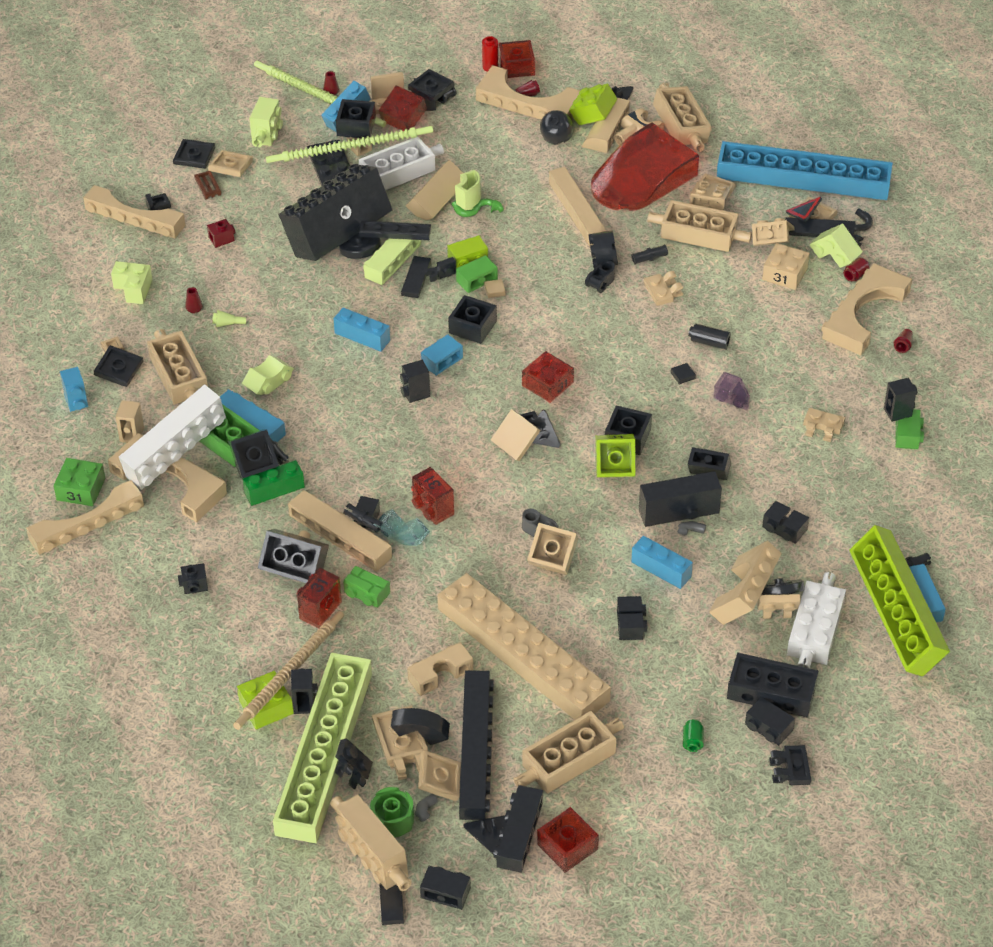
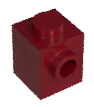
M227 219L207 225L208 238L215 248L235 241V228L233 224H229Z

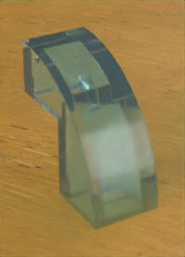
M393 509L384 512L378 519L383 522L382 527L374 524L388 538L408 546L420 545L430 533L418 517L405 523Z

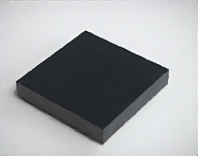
M428 69L408 84V90L434 103L453 88L455 84L453 80Z
M183 139L175 154L173 164L206 169L214 152L215 143Z
M110 345L93 372L97 377L128 387L143 363V357Z

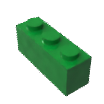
M296 460L242 478L244 494L251 506L305 488L304 474Z

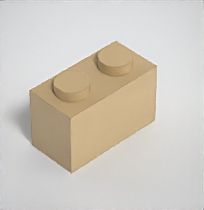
M122 400L115 417L120 442L127 443L137 433H143L144 424L140 403Z

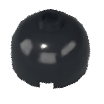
M553 110L543 116L540 122V132L548 143L554 145L562 142L565 143L572 137L574 132L573 122L564 111Z

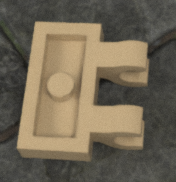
M674 271L667 272L663 277L661 274L644 278V284L656 306L671 303L674 297L683 296L681 291L683 286L680 282L676 283Z
M809 408L803 423L807 428L805 435L813 437L815 429H820L825 433L823 440L831 442L834 433L840 435L845 417Z
M800 594L760 595L757 601L758 610H763V619H771L772 612L777 609H783V619L791 618L792 611L799 608Z

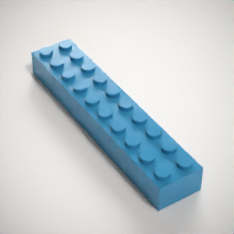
M722 141L717 166V177L731 181L887 200L893 162Z

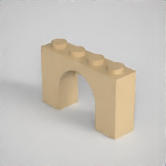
M767 540L739 555L731 571L742 581L731 591L717 597L709 613L721 624L725 625L752 611L782 553Z

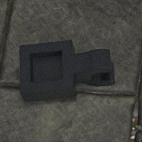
M451 257L437 262L436 267L425 270L426 276L430 277V282H435L438 277L442 279L456 274L455 259Z

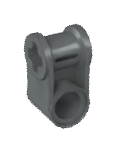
M529 508L522 513L521 528L525 533L533 537L535 536L538 523L559 528L553 519L546 517L535 509Z

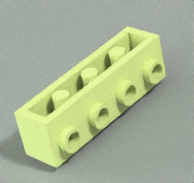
M387 239L380 249L376 250L374 255L364 263L365 278L383 285L421 245V240Z

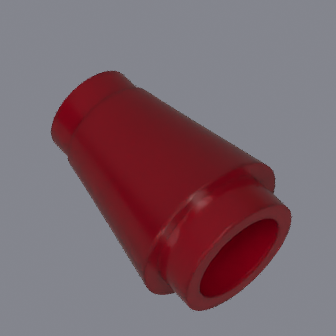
M328 71L325 73L323 91L325 90L333 95L338 93L339 85L335 72Z
M530 80L515 89V91L530 97L537 96V93H540V88L536 80Z
M190 287L186 293L185 308L190 313H198L201 311L203 303L197 289Z
M904 329L894 340V348L897 352L906 353L911 349L913 332L910 329Z

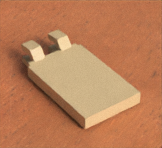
M393 710L372 715V721L387 765L391 768L395 767L398 780L407 779L405 764L415 762L419 774L420 753L423 750L428 751L422 735L415 731L399 737L391 728Z

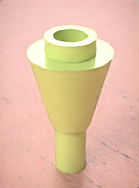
M217 310V313H213L212 324H216V327L246 324V317H237Z

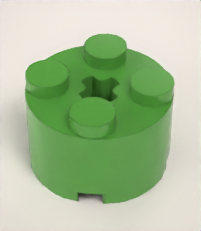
M387 787L379 790L370 802V809L394 838L410 832L414 824V806L411 795L406 791H400L397 787Z

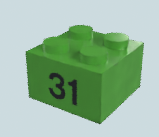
M66 458L53 485L56 500L94 506L106 479L103 464Z

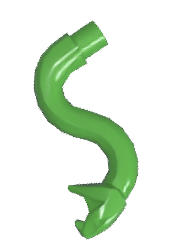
M488 198L481 199L472 210H464L456 204V201L452 202L454 211L461 217L474 216L485 205L491 206V213L495 210H498L499 213L504 210L499 201Z

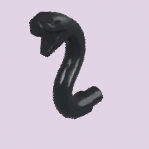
M858 208L855 214L865 221V224H857L855 232L868 230L873 224L871 215ZM854 235V240L860 247L862 243L859 241H862L864 238Z

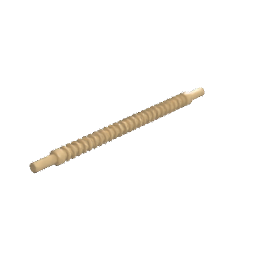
M338 611L330 620L325 621L320 629L297 651L294 657L270 680L267 686L255 696L243 709V714L234 722L233 726L235 729H241L249 719H253L263 706L290 679L291 670L299 669L335 630L338 622L344 617L343 612Z

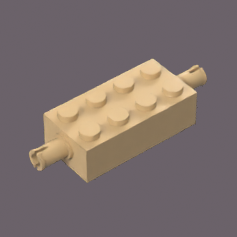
M662 83L656 90L653 106L676 146L692 144L695 152H698V150L699 152L703 151L705 148L703 143L708 142L711 125L687 86L670 88L668 83Z
M674 200L670 201L665 214L650 211L647 219L648 223L662 225L661 238L726 252H729L734 240L750 243L752 232L737 230L738 213Z
M160 329L162 335L157 330L154 333L156 339L147 341L148 352L170 399L175 405L187 400L204 384L208 387L207 378L183 332L179 331L166 335L165 330Z
M589 711L522 750V766L527 771L513 778L516 787L518 785L527 786L535 781L548 794L616 754V738L614 734L624 729L622 721L617 717L604 725L592 711Z
M358 794L345 802L341 796L334 797L330 802V806L337 812L335 819L339 825L338 835L343 842L347 841L351 852L361 858L362 865L366 870L370 869L374 880L378 884L381 883L386 890L394 885H397L400 891L407 890L411 886L412 881L408 878L404 848Z

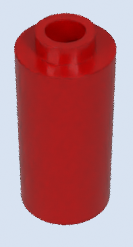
M487 36L482 40V68L486 72L489 71L492 65L498 67V40L493 36Z

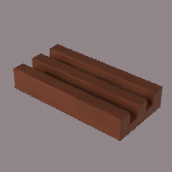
M211 171L194 175L205 200L209 196L213 198L216 194L218 196L221 195V190ZM205 176L209 177L215 190L211 189ZM200 177L202 178V180H203V182H204V184H205V186H206V188L208 189L209 192L206 191V189H205L203 183H202L201 180H200Z

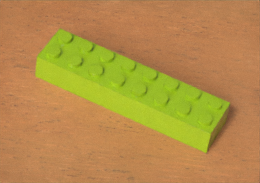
M874 525L849 551L906 672L924 676L950 650L892 531Z

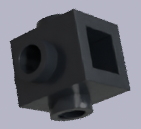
M204 563L181 566L182 575H178L179 587L184 588V594L208 591Z

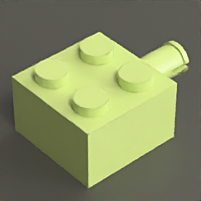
M259 97L249 117L252 144L255 147L257 145L258 147L262 145L272 146L273 141L277 140L278 131L283 126V120L280 118L282 108L279 107L278 99Z

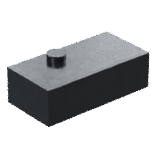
M716 472L641 484L639 513L644 526L648 527L719 514L722 487Z

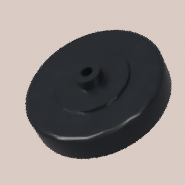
M358 233L341 244L339 250L344 257L362 259L373 255L376 250H379L381 240L380 238L359 237Z
M783 578L774 579L773 583L765 585L761 595H789L802 592L805 588L804 581H783Z

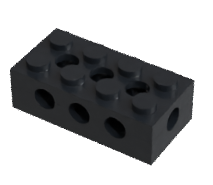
M737 652L728 683L727 699L754 705L762 697L786 713L808 718L819 671Z

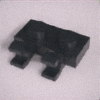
M347 738L342 739L339 742L335 756L339 760L335 773L340 778L343 777L344 772L348 775L352 773L348 785L353 789H356L357 784L364 787L366 780L369 778L373 762Z
M805 745L784 746L783 751H770V766L786 764V768L777 767L773 769V783H783L788 780L789 785L811 784V774Z

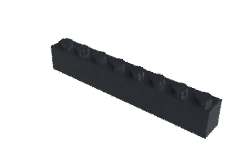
M465 670L459 820L485 819V813L490 812V799H486V794H490V781H487V777H491V764H487V759L492 757V747L488 746V742H492V729H488V725H493V712H489V708H493V696H489L490 691L494 692V679H490V671Z

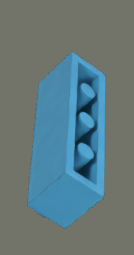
M228 389L220 396L224 406L258 430L266 429L273 441L278 442L286 435L285 423L280 418L274 417L268 411L244 399L240 394Z

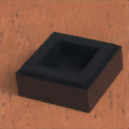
M688 363L671 368V374L679 385L696 379V374Z

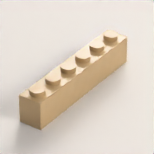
M303 490L288 503L289 516L377 572L392 559V546L387 541L380 539L373 532L364 529L357 522H353L343 513L333 509L329 504L317 499L315 495Z

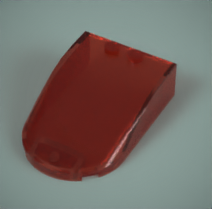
M651 122L628 137L594 173L591 179V193L597 202L613 210L629 209V211L642 209L698 176L699 155Z

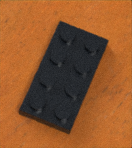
M332 140L310 146L314 148L315 145L319 147V145L324 146V144L329 145V143L333 144L334 142L337 144L340 140ZM343 149L342 151L328 152V154L324 152L323 155L319 153L318 156L314 154L313 157L309 155L321 186H323L324 182L334 179L338 173L348 170L350 166Z

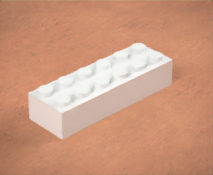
M204 384L122 453L119 459L126 478L132 480L142 490L144 487L149 486L157 476L163 474L171 464L178 461L184 453L192 449L198 441L208 436L211 430L222 424L226 416L220 397Z

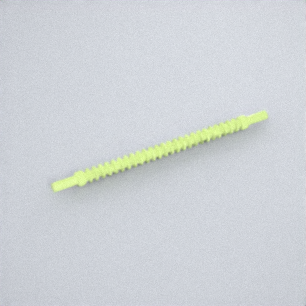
M260 61L254 63L255 67L266 71L268 75L280 79V81H284L289 85L291 84V86L305 91L314 97L316 96L320 100H324V102L332 104L338 98L272 65L268 66ZM376 117L375 124L385 127L386 121Z
M433 126L417 129L412 127L409 130L405 129V131L400 130L398 132L396 130L395 133L391 131L390 134L386 132L385 135L381 133L380 136L376 134L375 137L372 135V137L367 136V138L362 137V139L357 138V140L353 138L352 141L348 139L347 142L343 140L342 143L338 141L337 144L334 142L333 144L329 143V145H319V147L315 145L314 148L310 146L309 149L305 147L304 150L300 148L299 151L297 149L295 151L291 150V152L283 151L282 154L266 156V162L271 163L282 160L287 162L290 159L294 160V158H304V156L308 158L309 155L313 157L314 154L318 156L319 153L323 155L324 152L328 154V152L342 151V149L346 151L347 148L351 150L352 147L356 149L357 146L361 148L362 145L366 147V145L380 144V142L384 144L385 141L389 143L390 140L394 142L395 139L399 141L400 138L404 140L405 137L407 139L409 137L416 138L417 135L433 133Z

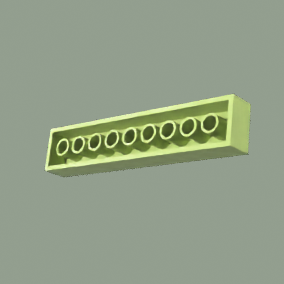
M336 653L330 654L273 819L275 836L317 844L339 777L335 773L339 762L335 757L340 740L345 738L349 741L351 740L372 676L370 659Z

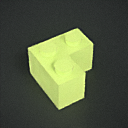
M843 223L821 233L809 244L818 258L831 254L840 268L852 263L863 252Z
M116 261L111 272L113 288L124 289L127 303L144 304L152 283L150 265Z

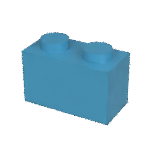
M447 334L428 348H425L421 352V360L423 359L428 370L437 376L463 358V345Z
M74 367L60 371L64 396L70 412L88 407L84 382L79 368Z

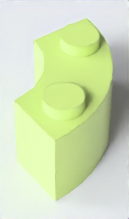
M476 170L460 174V183L455 185L456 204L464 210H472L481 199L480 175Z
M269 355L261 365L249 369L242 384L258 395L269 394L291 378L294 368L281 359Z

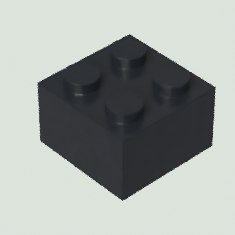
M342 99L336 117L337 136L361 139L362 137H371L376 119L375 102Z
M464 295L448 317L449 334L482 344L497 322V305Z
M616 405L604 435L633 434L635 438V455L640 456L651 431L652 414Z
M266 429L228 441L240 478L279 466Z

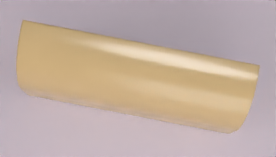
M617 98L606 119L594 123L582 147L608 153L614 142V135L621 129L622 119L629 114L630 100Z
M449 159L408 202L406 207L415 216L424 220H431L455 194V185L460 183V174H463V172Z

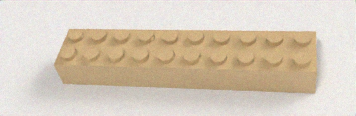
M464 574L437 594L438 610L574 720L589 711L595 714L610 702L611 687L469 574Z

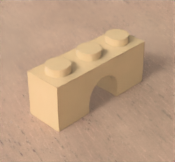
M459 642L448 646L443 651L430 655L420 662L413 663L407 668L408 681L417 693L422 696L438 688V672H450L457 679L465 675V670H473V658L462 643Z

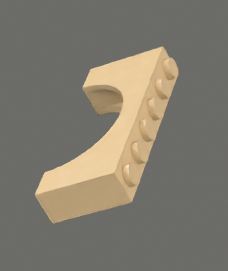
M492 65L476 87V101L541 120L546 113L553 110L564 111L572 119L573 116L569 109L579 95L580 90L567 87L561 93L550 97L525 96L512 90L507 85V69Z
M873 264L870 269H866L863 278L856 282L855 288L848 292L847 298L840 302L838 309L832 312L828 322H824L821 329L823 332L822 339L862 355L870 344L871 332L858 323L855 313L864 304L878 299H894L903 302L911 291L912 279Z
M137 433L108 459L109 469L112 474L123 480L127 479L119 456L144 435ZM182 457L171 464L165 471L175 475L186 484L188 490L185 497L180 501L183 515L195 522H198L227 495L226 483L222 478L212 475L206 469H202L192 461Z

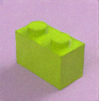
M480 235L447 245V257L455 259L456 269L485 255L488 257V247Z

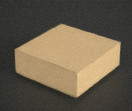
M502 279L484 282L488 298L505 296Z
M118 336L100 342L104 352H106L110 345L124 350V346Z

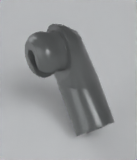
M695 521L681 522L678 525L679 529L677 532L684 536L688 534V530L704 534L707 525Z
M434 794L425 797L416 805L415 815L416 817L418 816L421 822L430 818V814L427 812L428 808L438 803L437 797Z

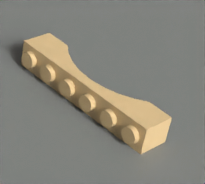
M96 185L83 197L85 210L113 218L135 227H141L166 237L176 238L186 226L184 213L171 209L140 210L119 202L108 189Z
M127 481L114 487L103 503L86 514L65 520H42L27 527L29 541L39 555L49 552L59 545L86 535L88 532L101 528L111 521L118 520L124 515L138 511L144 507L143 497L133 481Z

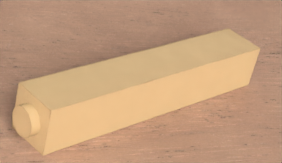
M566 167L549 171L550 186L590 247L593 244L589 243L588 234L604 232L606 229Z

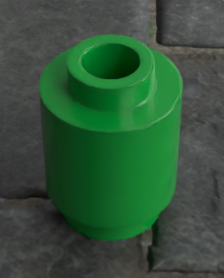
M692 719L688 720L683 726V747L690 752H697L704 746V727L700 721Z

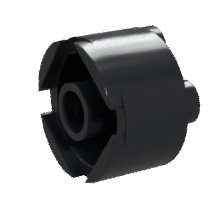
M613 231L588 234L589 243L593 244L590 245L591 256L594 258L592 259L593 268L595 269L605 260H610L615 265H618Z

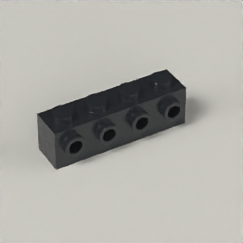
M518 785L516 793L513 792L511 795L510 805L512 807L511 810L506 811L504 820L506 826L500 830L499 840L501 842L500 845L495 846L493 858H496L497 868L522 873L543 805V790Z

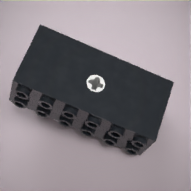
M353 164L345 172L338 173L334 179L324 182L320 188L310 191V194L306 197L299 198L295 204L285 207L284 211L278 215L295 257L317 261L358 234L361 221H378L393 211L377 167Z

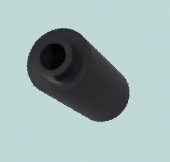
M695 323L694 327H690L688 337H691L693 342L727 350L731 332Z

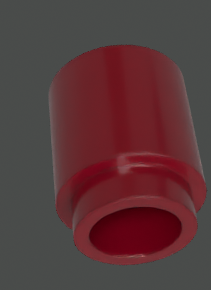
M861 257L857 258L845 267L844 277L850 282L857 281L864 275L866 269H870L869 263Z

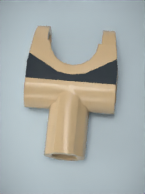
M641 108L629 113L622 119L621 127L623 130L614 135V140L621 147L636 138L647 144L663 133L665 124L660 120L646 122L648 112Z

